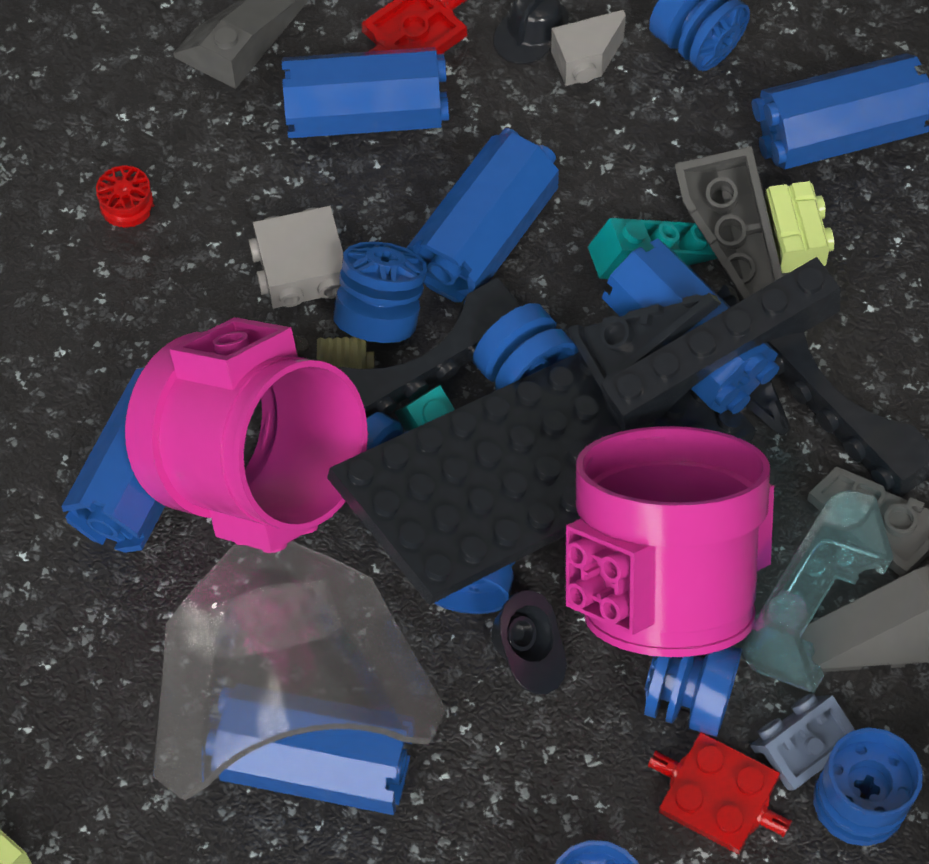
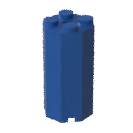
M436 47L283 57L282 70H290L285 71V79H283L286 125H289L287 131L288 138L442 128L441 121L449 120L447 93L440 92L439 82H447L444 54H437Z
M905 53L761 90L760 98L752 100V110L755 119L761 124L763 136L759 137V148L763 158H772L775 166L789 169L929 132V124L925 123L929 120V79L926 73L918 75L915 66L922 65L918 56Z
M510 128L503 129L499 135L492 136L407 246V249L418 254L426 262L427 273L423 283L430 290L456 303L462 302L467 294L490 281L558 189L559 169L554 165L556 155L551 149L544 145L534 144Z
M658 238L650 242L655 247L654 249L646 252L640 247L629 254L609 277L607 283L613 288L611 294L604 291L602 299L619 316H624L629 311L657 304L665 307L681 303L684 297L696 294L701 296L708 293L716 295L721 305L686 333L730 308L668 245ZM767 342L727 362L691 389L712 410L720 414L726 410H729L732 414H737L749 403L751 399L749 395L760 383L766 384L778 373L780 367L774 362L778 353Z
M144 368L135 370L61 506L63 512L69 511L65 517L68 524L93 542L103 545L106 538L116 541L114 549L123 553L143 550L165 508L164 505L148 495L136 479L126 449L125 423L127 409L134 386Z
M239 686L236 691L226 689L221 704V715L225 716L221 731L215 730L213 732L209 746V756L215 758L214 773L218 774L220 781L389 815L395 814L396 805H399L409 768L410 756L407 755V750L403 749L404 743L412 744L413 741L412 719Z

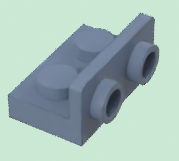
M814 693L802 697L791 706L794 711L782 721L780 718H777L764 725L758 731L760 737L750 744L754 753H764L773 769L780 773L779 778L787 790L797 789L822 770L837 741L855 730L833 695L815 696Z

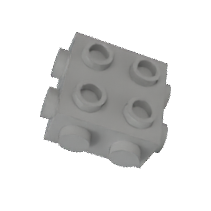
M331 206L312 207L302 212L284 216H270L264 220L253 222L255 238L248 239L253 263L261 261L263 270L256 272L261 295L269 294L272 308L282 306L294 307L305 301L336 297L337 290L341 286L339 275L342 269L343 250Z

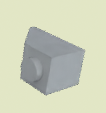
M624 10L552 28L551 53L565 86L586 83L603 75L624 40L626 18Z

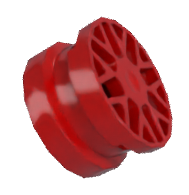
M124 165L111 168L99 178L96 184V196L101 214L113 226L122 228L134 227L143 223L150 216V210L154 207L150 181L146 174L137 167ZM120 171L122 176L116 177L115 172Z

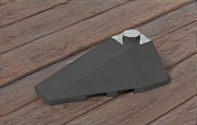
M238 0L197 26L174 52V58L236 89L309 0Z
M752 146L674 164L683 204L743 300L783 277Z
M929 565L916 569L792 632L791 637L809 673L861 670L863 666L890 665V668H904L906 664L929 663Z

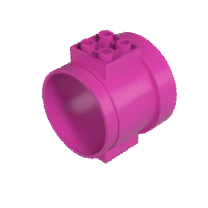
M236 317L208 331L194 332L178 337L160 349L140 374L132 391L126 415L125 439L129 462L136 479L148 495L166 507L211 518L215 536L235 542L237 545L261 549L265 553H275L285 549L288 545L287 543L301 535L316 531L319 524L333 517V514L340 509L345 500L327 479L330 467L367 450L368 429L366 412L360 394L350 378L343 371L329 363L298 357L291 327ZM261 399L262 422L260 434L252 458L246 469H244L245 437L251 416Z
M679 426L645 427L621 431L602 437L586 446L576 460V508L581 519L566 525V606L583 613L588 628L601 640L620 649L644 655L660 657L698 656L726 649L743 640L752 631L755 624L754 603L756 600L757 571L771 564L774 485L769 484L770 464L764 453L754 445L735 436L707 429Z

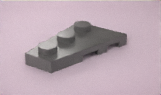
M837 466L809 492L808 502L900 577L912 572L929 555V509L924 507V502L912 497L909 500L886 492L883 485Z

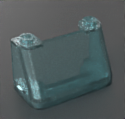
M847 490L833 495L827 501L754 622L752 631L744 640L742 646L743 654L752 670L815 693L824 674L821 666L812 660L815 653L812 642L801 639V636L836 578L856 584L859 579L858 574L865 570L875 568L876 572L885 574L894 558L876 497Z

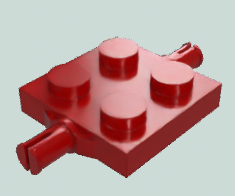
M393 0L362 22V32L376 44L370 51L436 47L437 54H443L467 37V26L452 11L467 0Z
M700 732L690 752L680 762L665 756L657 750L649 761V768L671 778L670 789L659 807V813L738 855L749 835L760 825L784 838L792 823V820L768 809L770 795L779 780L780 773Z

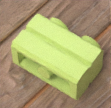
M810 181L792 183L791 186L787 184L769 186L766 189L764 200L782 273H789L815 257L825 266L829 251L834 250V236L830 227L824 228L822 221L825 218L823 196L815 195L813 184Z

